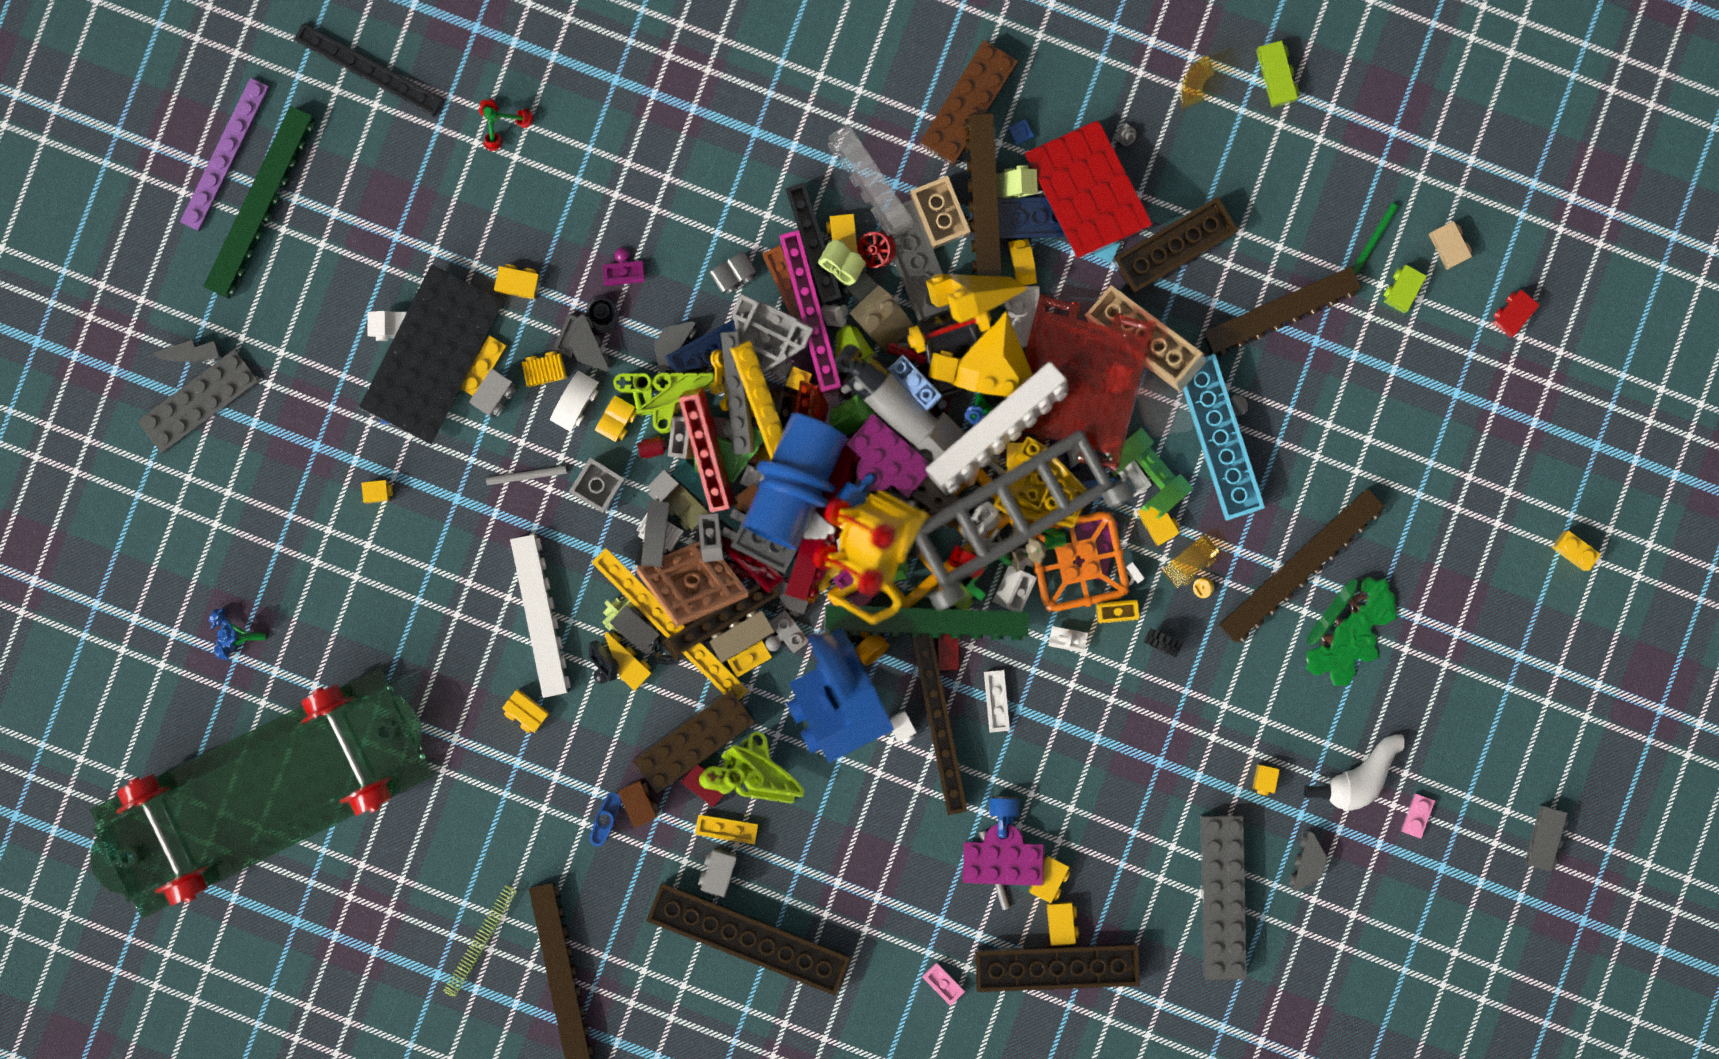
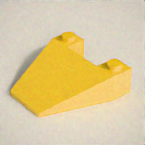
M936 274L931 277L932 279L926 280L931 303L938 308L950 304L953 318L960 323L977 317L1027 290L1026 286L1012 277Z

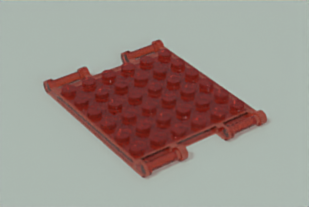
M1041 294L1025 357L1033 376L1050 362L1066 379L1069 391L1063 400H1057L1051 405L1052 409L1045 415L1041 414L1036 418L1037 421L1030 428L1026 427L1022 431L1038 435L1035 441L1045 446L1046 437L1060 441L1072 433L1082 430L1085 432L1094 450L1113 455L1112 460L1098 458L1103 467L1117 472L1120 467V458L1156 322L1150 320L1146 322L1125 317L1122 313L1118 312L1114 316L1112 327L1076 319L1080 311V303H1069ZM1051 306L1067 310L1069 315L1066 317L1046 312L1045 307ZM1124 324L1144 329V336L1119 330L1120 325ZM1020 436L1015 441L1011 440L1009 443H1023L1026 438ZM1080 451L1078 462L1085 464L1086 460Z

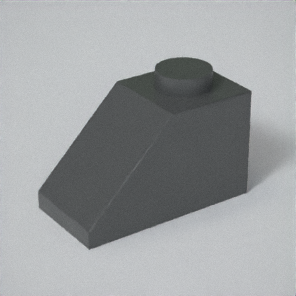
M783 582L777 587V590L780 593L779 596L784 607L789 609L788 613L797 617L800 616V613L805 614L808 602L785 595L788 583Z

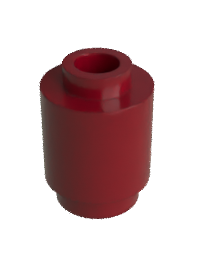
M660 435L642 439L641 442L637 443L640 458L649 459L665 455L664 450H668L665 438L661 439Z

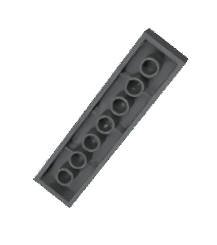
M1203 815L1200 816L1203 978L1205 980L1246 979L1243 816Z

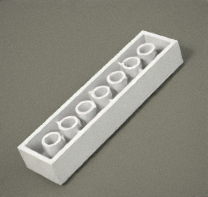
M1050 362L1046 364L929 465L926 471L930 479L945 496L954 494L960 488L959 485L963 481H969L975 475V471L978 468L988 465L992 456L1003 452L1007 443L1018 439L1022 434V430L1033 426L1037 421L1036 418L1041 414L1045 415L1052 409L1051 405L1057 400H1063L1067 396L1069 389L1066 379Z

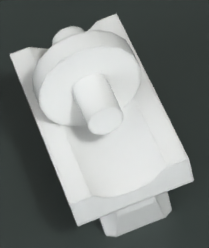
M1052 626L1048 646L1084 653L1088 633Z

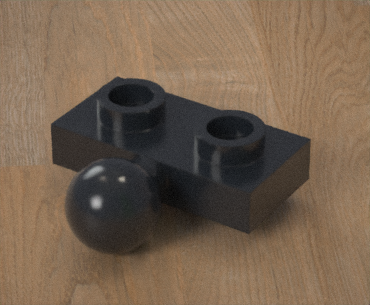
M597 640L590 642L588 658L598 668L594 672V680L599 684H604L608 680H616L619 669L617 660Z

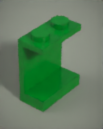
M1007 554L997 558L1005 566L1011 564L1008 560L1010 556ZM970 577L964 587L973 597L981 601L986 594L974 585L977 579Z

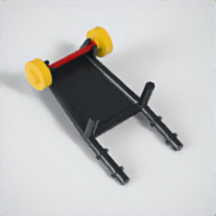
M951 309L918 321L917 326L909 328L910 336H907L910 347H914L917 353L925 351L929 373L933 353L940 354L941 351L953 353V358L962 359L980 338L976 325L978 324L981 331L990 329L989 321H991L989 311L960 323L953 318ZM929 377L930 382L942 395L935 403L936 417L943 412L948 415V412H945L944 409L947 405L944 399L969 390L954 386L950 382ZM993 395L998 406L1005 401L1004 396Z

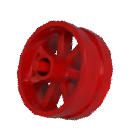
M869 232L864 234L859 240L857 253L866 262V266L871 268L884 267L894 259L896 245L893 238L886 232ZM872 235L874 244L868 241L869 237ZM878 235H880L883 238V240L879 244ZM885 243H887L888 249H885ZM865 245L869 246V247H868V251H866V252H865ZM884 252L888 253L886 259L882 255ZM867 254L872 255L871 261L868 259ZM877 256L879 257L881 264H875Z

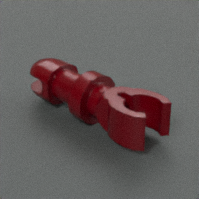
M727 562L735 575H740L743 579L746 577L756 582L743 568Z

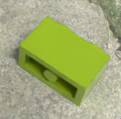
M1404 265L1402 268L1398 267L1393 275L1394 283L1392 286L1388 285L1383 294L1385 296L1383 302L1406 313L1427 276L1408 265Z

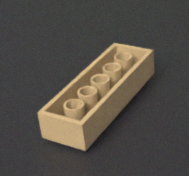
M1112 285L1085 314L1091 326L1179 392L1182 391L1206 363L1202 352Z

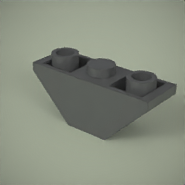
M582 314L578 316L568 342L578 362L607 371L609 370L607 366L610 364L606 353H601L599 347L602 344L597 335L594 336L591 331L593 324L589 316L585 318V315Z
M691 321L664 327L654 343L660 373L670 374L672 372L665 356L685 346L688 338L690 340L693 339L697 332V329H695L696 323Z
M1307 830L1300 838L1299 845L1302 847L1300 854L1297 853L1295 856V872L1291 873L1288 884L1291 885L1290 889L1293 891H1298L1322 878L1327 860L1314 833Z

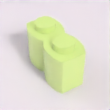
M840 240L829 242L818 261L825 270L833 273L836 278L847 285L857 281L866 264L860 254L851 252L846 247V244Z

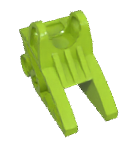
M645 373L619 374L614 378L613 384L620 393H633L637 409L636 413L639 416L653 415L654 428L661 434H668L671 432L673 416H676L682 409L679 401L681 394L684 391L702 387L705 392L710 388L711 383L715 382V376L713 373H700L699 375L697 373H671L670 375L669 373H660L652 380ZM622 378L626 382H632V378H634L633 385L636 389H632V385H625L622 389L618 382H622ZM642 379L648 380V385L645 388H639V382ZM665 379L668 385L662 388L659 383H662L661 380ZM653 387L660 392L655 397H653ZM638 393L644 395V405H641ZM663 419L668 420L667 427L660 429L658 426L659 422Z
M762 732L752 733L749 738L740 743V746L733 745L721 755L724 759L722 768L710 767L699 778L701 786L706 789L718 790L723 794H728L736 788L737 793L743 797L791 804L794 802L795 796L802 797L804 795L802 786L783 768L771 760L767 738ZM754 736H759L762 739L761 746H758L757 742L753 739ZM744 783L748 788L746 792L743 791L744 788H741V785Z

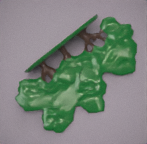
M1372 577L1364 578L1360 587L1361 594L1354 597L1352 596L1358 587L1356 579L1351 580L1342 588L1308 636L1307 643L1309 645L1317 643L1322 638V645L1319 648L1309 650L1306 653V660L1308 662L1306 669L1316 676L1330 671V678L1334 686H1347L1356 673L1355 660L1360 659L1367 663L1379 658L1378 650L1375 648L1377 637L1376 634L1371 632V628L1373 625H1386L1397 618L1395 594L1389 590V583L1386 578L1379 581L1374 580ZM1360 599H1365L1368 602L1366 605H1358L1355 601L1359 602ZM1347 603H1349L1352 607V613L1349 618L1342 620L1338 616ZM1354 606L1358 607L1357 612H1355ZM1336 621L1335 633L1333 635L1325 634L1333 622ZM1326 642L1330 643L1331 647L1328 648Z

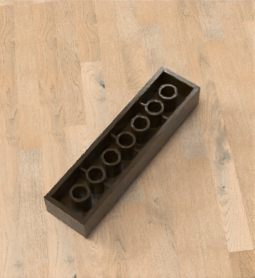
M1136 943L975 949L976 991L1001 992L1140 986L1138 945Z

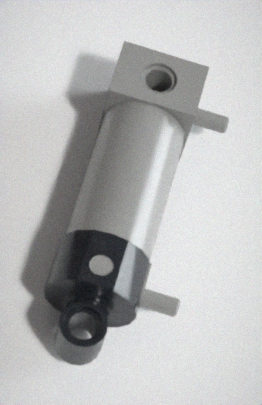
M853 344L845 345L835 362L838 369L849 373L844 381L845 385L841 388L844 394L852 390L930 464L959 440L964 431L943 412L935 417L929 410L927 411L874 354H869L862 359V352L857 346Z

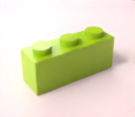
M1282 41L1259 46L1256 52L1271 107L1274 108L1295 102L1298 99L1297 96H1299V89L1297 84L1293 83L1294 70L1287 61V57H1289L1287 46H1283Z

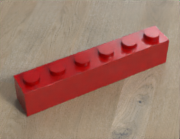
M704 388L684 391L679 397L709 510L710 512L730 509L734 503V498Z

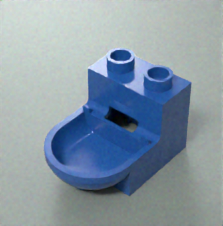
M843 628L830 634L818 632L806 636L819 663L815 664L817 669L789 682L796 698L786 702L797 724L807 720L810 727L800 733L811 754L821 749L830 763L893 731L894 728Z

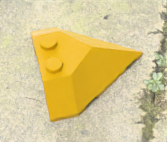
M1006 311L969 349L970 351L962 359L958 360L952 385L974 392L1009 397L1033 377Z

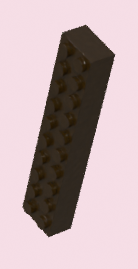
M663 881L660 884L646 920L649 923L834 996L837 993L850 960V955Z

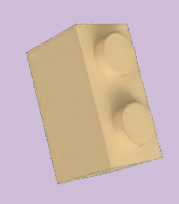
M1454 221L1429 234L1446 270L1472 257L1470 254L1472 249L1468 242H1464L1461 236L1463 235L1462 229Z

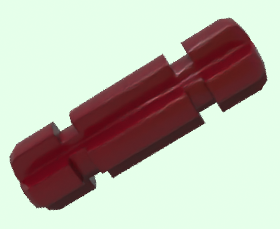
M890 343L887 352L892 355L897 354L898 357L904 355L909 361H915V363L924 365L926 361L925 354L916 353V351L903 346L898 347L895 343Z

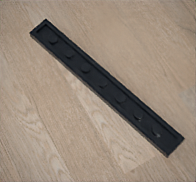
M302 23L294 38V41L434 118L444 99L305 23Z

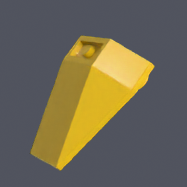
M1027 436L1013 457L1006 473L1044 451L1047 447ZM1057 458L1048 462L1069 501L1087 491L1080 481ZM1038 469L1008 486L1025 519L1037 521L1059 508ZM996 493L994 507L1008 514L999 495ZM1082 508L1057 522L1056 525L1073 528Z

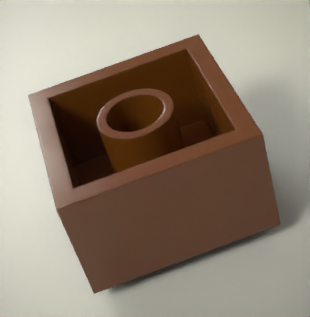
M639 780L617 791L634 828L650 822L659 816L658 812L661 810L657 801H652L649 795L652 791L648 782L644 783L643 780Z

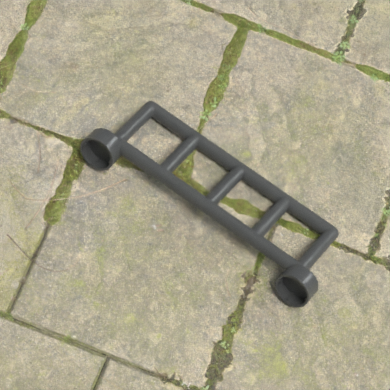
M1078 430L924 521L915 537V541L940 584L938 588L929 594L936 610L946 608L965 596L959 581L1102 496L1107 506L1111 507L1133 496L1137 490L1131 479L1124 477L1112 483L1085 432ZM1078 445L1098 484L1069 501L1048 462ZM1038 469L1059 508L1029 525L1008 486ZM997 493L1018 532L988 549L967 510ZM957 517L978 556L952 572L947 573L927 534Z

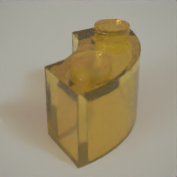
M1208 55L1196 61L1182 81L1179 93L1182 110L1201 104L1203 101V85L1215 74Z
M1203 534L1170 561L1161 571L1176 588L1182 584L1187 586L1195 579L1193 575L1204 566L1210 567L1216 561L1214 557L1220 551Z

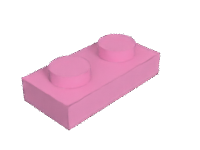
M1414 794L1401 831L1422 838L1435 801Z
M937 962L922 976L950 1006L965 992Z

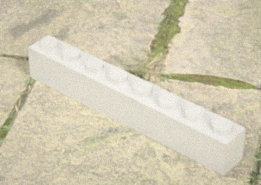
M534 534L510 539L542 696L544 698L568 693V688H571L569 676L565 677L564 673L567 665L565 657H561L560 649L563 648L561 637H557L556 629H559L558 621L552 615L551 609H555L553 598L549 597L547 591L550 589V582L548 577L545 578L543 570L546 569L545 559L540 557L539 550H542L541 540L536 538Z

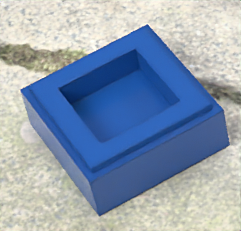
M1026 119L1007 128L1016 146L1035 137Z

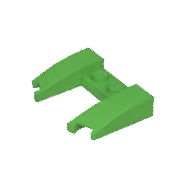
M1141 427L1106 458H1114L1118 468L1112 470L1114 476L1119 474L1134 460L1140 464L1161 489L1141 508L1144 511H1148L1151 506L1159 511L1157 519H1160L1191 492L1193 488L1181 473L1177 477L1174 476L1150 447L1154 441Z

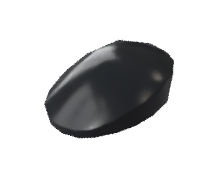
M597 295L589 300L586 306V316H589L593 329L599 333H609L615 329L619 315L614 301L606 295Z

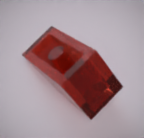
M801 380L795 414L807 416L825 423L828 403L818 385Z

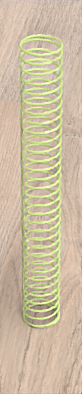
M511 890V891L514 892L515 894H512V893H509V894L513 897L512 899H514V896H513V895H516V893H518V892H517L516 890H514V891ZM494 902L496 905L502 907L503 909L505 908V907H503V906L497 904L496 902ZM503 903V904L507 907V908H505V909H508V906H507V905H510V903H509V904ZM489 912L490 915L496 917L498 920L502 919V914L497 913L501 917L499 918ZM487 916L488 918H490L491 920L495 921L496 923H497V922H501L500 920H499V921H496V920L492 919L491 917ZM491 923L495 928H493V927H490V928H491L492 930H493V929H496V926H495L496 924ZM481 926L483 929L489 931L490 933H491V932H495L494 930H493V931H490V930L486 929L485 927ZM485 933V934H486L489 938L484 937L487 941H484V940L480 939L479 937L475 936L477 939L483 941L484 943H485V942H489L488 939H491L490 936H489L490 934H487V933ZM473 939V941H475L476 943L480 944V945L483 947V948L478 947L481 951H482V949H485L484 946H483L484 944H481V943H479L478 941H476V940ZM469 946L471 949L477 951L478 953L481 952ZM467 949V951H469L470 953H472V954H474L475 956H477V958L472 957L475 961H476V959H479L478 956H480V955H477V954H475V953H473L472 951H470V950ZM459 963L463 967L467 968L469 971L470 969H473L472 966H475V964H468L469 966H471V968H468L465 965ZM453 973L455 976L461 978L463 981L464 979H467L466 976H469V974H462L463 976H465V978H462L459 975ZM447 983L449 986L455 988L458 991L459 988H456L453 985ZM446 992L447 994H449V995H451V996H453V997H456V996H457V994H456V995H455V994L452 995V994Z

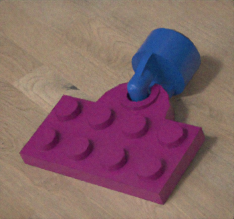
M872 414L846 444L848 448L861 458L856 471L858 482L855 485L847 482L836 494V499L845 500L852 509L855 506L864 504L867 498L866 495L870 491H885L890 486H893L908 498L927 477L926 468L931 464Z
M992 796L989 798V816H998V824L988 830L984 843L964 842L963 883L1044 886L1045 845L1025 844L1024 835L1021 830L1014 826V817H1019L1020 799L1018 797Z

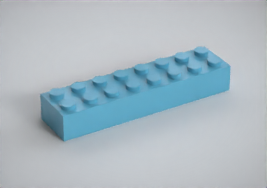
M1213 354L1205 357L1206 363L1183 388V392L1224 519L1227 521L1264 509L1265 506L1216 356Z

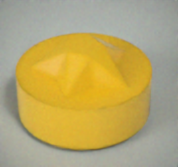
M1207 577L1196 580L1193 585L1194 593L1200 598H1207L1214 592L1212 580Z

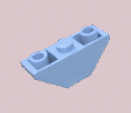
M904 355L888 368L927 411L942 397L934 385Z

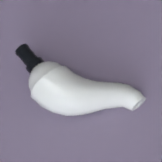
M1392 735L1384 738L1360 766L1337 775L1329 783H1323L1322 786L1305 785L1304 797L1330 800L1333 805L1344 811L1356 810L1369 805L1378 797L1383 789L1389 767L1395 755L1404 749L1403 735Z

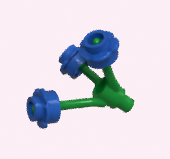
M982 393L976 395L975 405L969 406L967 412H965V419L969 420L970 423L966 433L982 421L985 414L994 410L990 404H987V400Z

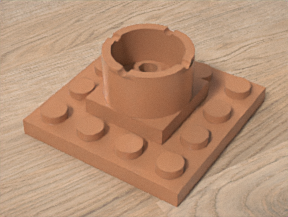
M700 541L663 556L661 568L642 565L637 567L638 575L676 627L748 597L747 589L724 559L703 562Z

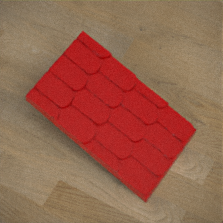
M1098 120L1024 153L1031 168L1037 169V180L1077 259L1090 253L1094 255L1129 239L1134 233L1152 226L1140 199Z

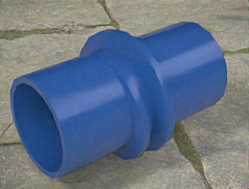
M792 413L771 461H760L756 468L764 477L759 484L758 491L742 526L764 539L789 549L798 550L817 506L828 507L829 501L822 496L823 492L834 493L836 489L829 482V478L847 437L824 423L807 416Z

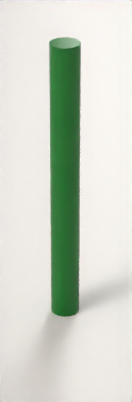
M1391 203L1352 267L1355 275H1358L1398 209L1396 204Z

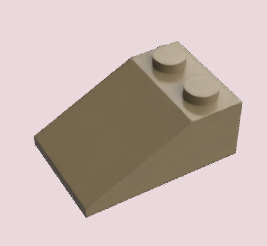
M879 285L850 312L852 317L885 354L888 353L887 349L890 343H898L909 333V328L914 327L898 303Z

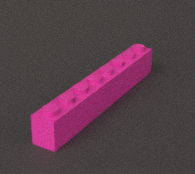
M797 230L779 235L802 322L813 328L808 345L821 393L841 389L800 232Z

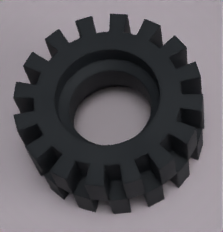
M1150 628L1144 640L1145 644L1174 658L1177 657L1183 645L1180 641L1153 628Z

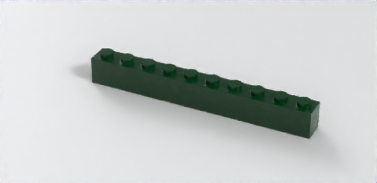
M292 106L289 107L204 283V288L227 299L235 294L238 287L236 283L245 274V264L247 260H251L255 252L253 248L256 242H259L263 236L264 231L262 229L265 223L268 224L271 220V210L280 201L282 187L285 188L290 179L288 175L291 169L294 170L298 163L297 156L306 147V137L315 128L316 123L313 116Z
M825 605L824 630H829L830 634L843 628L844 631H849V635H861V631H869L870 636H881V632H890V636L901 637L902 633H910V637H922V633H930L931 638H942V634H951L950 638L962 639L963 635H971V639H983V635H991L992 640H1003V636H1011V640L1023 641L1024 637H1029V612L900 608L895 615L876 624H871L842 606ZM857 606L872 616L890 608Z

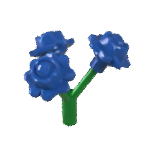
M224 607L220 610L214 609L209 616L208 621L212 623L211 629L222 625L221 629L217 631V645L213 648L215 655L220 660L230 661V651L247 640L265 641V633L246 632L230 623V620L225 618Z

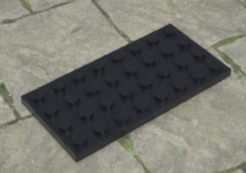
M431 264L358 408L432 445L504 301Z

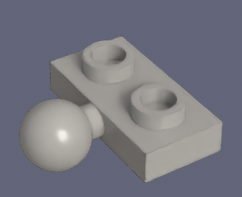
M785 609L769 620V623L778 633L777 636L772 635L766 639L765 646L769 651H777L782 641L786 643L793 653L808 643L805 634Z

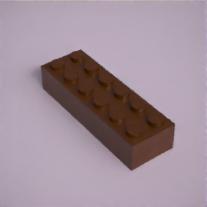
M983 40L920 141V146L954 167L966 148L965 140L969 139V131H965L964 119H968V114L987 113L1017 66L1018 61Z

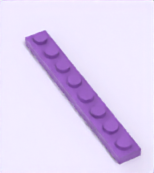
M252 78L249 79L180 220L181 223L195 230H201L267 95L268 86Z

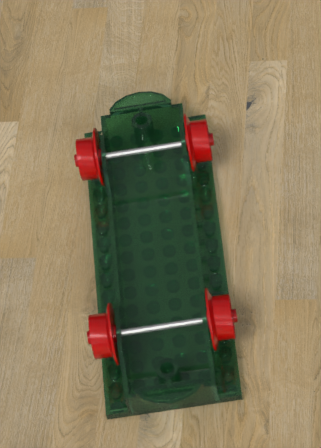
M381 667L342 687L336 684L326 689L324 687L318 688L312 692V696L301 701L303 706L157 777L151 774L140 779L138 776L128 781L129 785L116 791L118 796L89 809L97 824V827L93 829L97 838L90 849V864L93 874L100 884L109 891L124 894L127 902L133 901L141 919L183 900L188 903L197 898L196 894L208 889V886L354 815L357 816L368 810L370 813H373L382 808L380 804L392 799L393 796L434 777L420 747L422 727L417 713L409 703L400 697H396ZM386 726L390 729L389 736L384 732Z

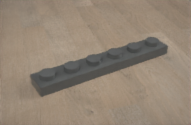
M742 331L721 333L734 454L754 453L750 401L730 348L743 343Z

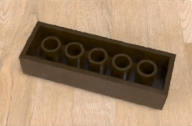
M1216 197L1116 256L1112 262L1130 292L1134 295L1232 237L1238 232V229L1219 197Z
M729 687L636 755L633 763L658 794L755 723V717L734 689Z

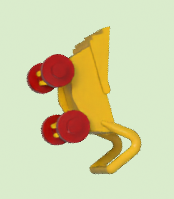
M879 490L877 494H870L864 504L855 506L852 509L850 504L843 499L837 498L831 501L825 512L826 520L835 526L846 524L840 536L839 550L830 543H823L816 549L813 561L822 570H830L833 567L844 569L851 574L854 581L851 585L832 593L830 599L871 624H876L895 615L902 603L901 597L892 587L898 563H904L906 553L927 514L889 493ZM858 589L862 593L872 596L881 589L889 594L893 600V605L872 616L846 601L843 597L854 593Z

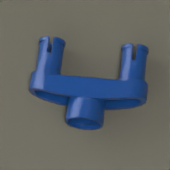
M611 792L606 796L596 816L590 834V842L594 846H601L605 843L614 825L622 803L617 792ZM602 814H607L610 817L609 825H603L600 822Z

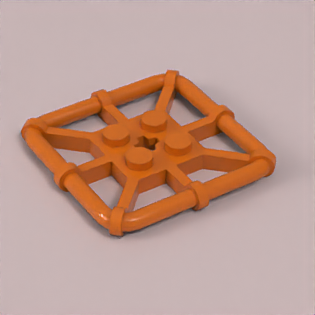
M1095 512L1078 516L1075 525L1097 520L1102 521L1090 539L1077 541L1074 527H1068L1072 542L1065 544L1063 547L1054 548L1058 564L1043 567L1042 562L1037 564L1033 561L1035 567L1033 572L1034 574L1036 573L1041 599L1046 607L1045 610L1048 612L1063 611L1081 606L1091 607V604L1118 599L1129 593V581L1123 558L1125 553L1124 549L1122 550L1116 522L1111 512ZM1106 523H1108L1114 551L1098 555L1095 541ZM1054 524L1049 528L1056 527V529H1060L1066 526ZM1040 533L1032 537L1036 541L1038 538L1045 543V536ZM1076 556H1080L1081 559L1084 558L1085 562L1082 563V567L1073 564ZM1115 556L1121 585L1102 574L1100 559ZM1060 569L1062 583L1050 600L1044 572ZM1100 578L1116 588L1117 591L1089 596L1086 581ZM1081 583L1084 598L1056 603L1068 584Z

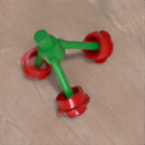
M484 99L479 104V113L488 119L490 132L484 137L483 145L490 151H496L502 147L503 140L499 134L494 133L493 127L494 123L498 122L500 118L515 119L516 124L522 128H528L533 123V114L527 108L519 110L514 115L498 112V106H496V101L493 99Z

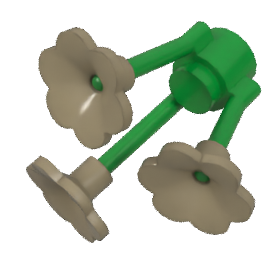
M1013 523V528H1014V530H1013V535H1014L1015 533L1018 532V530H1017L1015 524ZM1056 527L1047 528L1042 531L1049 533L1045 536L1046 545L1032 538L1029 540V544L1026 545L1027 553L1016 554L1012 549L1008 555L1016 572L1020 571L1019 562L1026 560V557L1039 564L1042 562V558L1045 557L1046 550L1065 546L1066 538L1063 531H1057Z

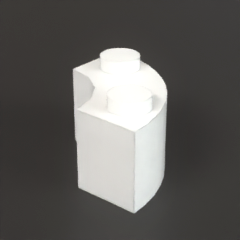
M368 312V336L376 337V341H388V338H394L407 312Z
M577 371L561 396L550 420L570 432L575 425L579 427L584 419L582 413L589 401L593 402L598 394L596 388L599 382Z

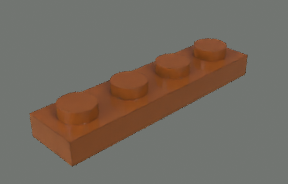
M779 245L762 253L790 315L802 321L784 252Z

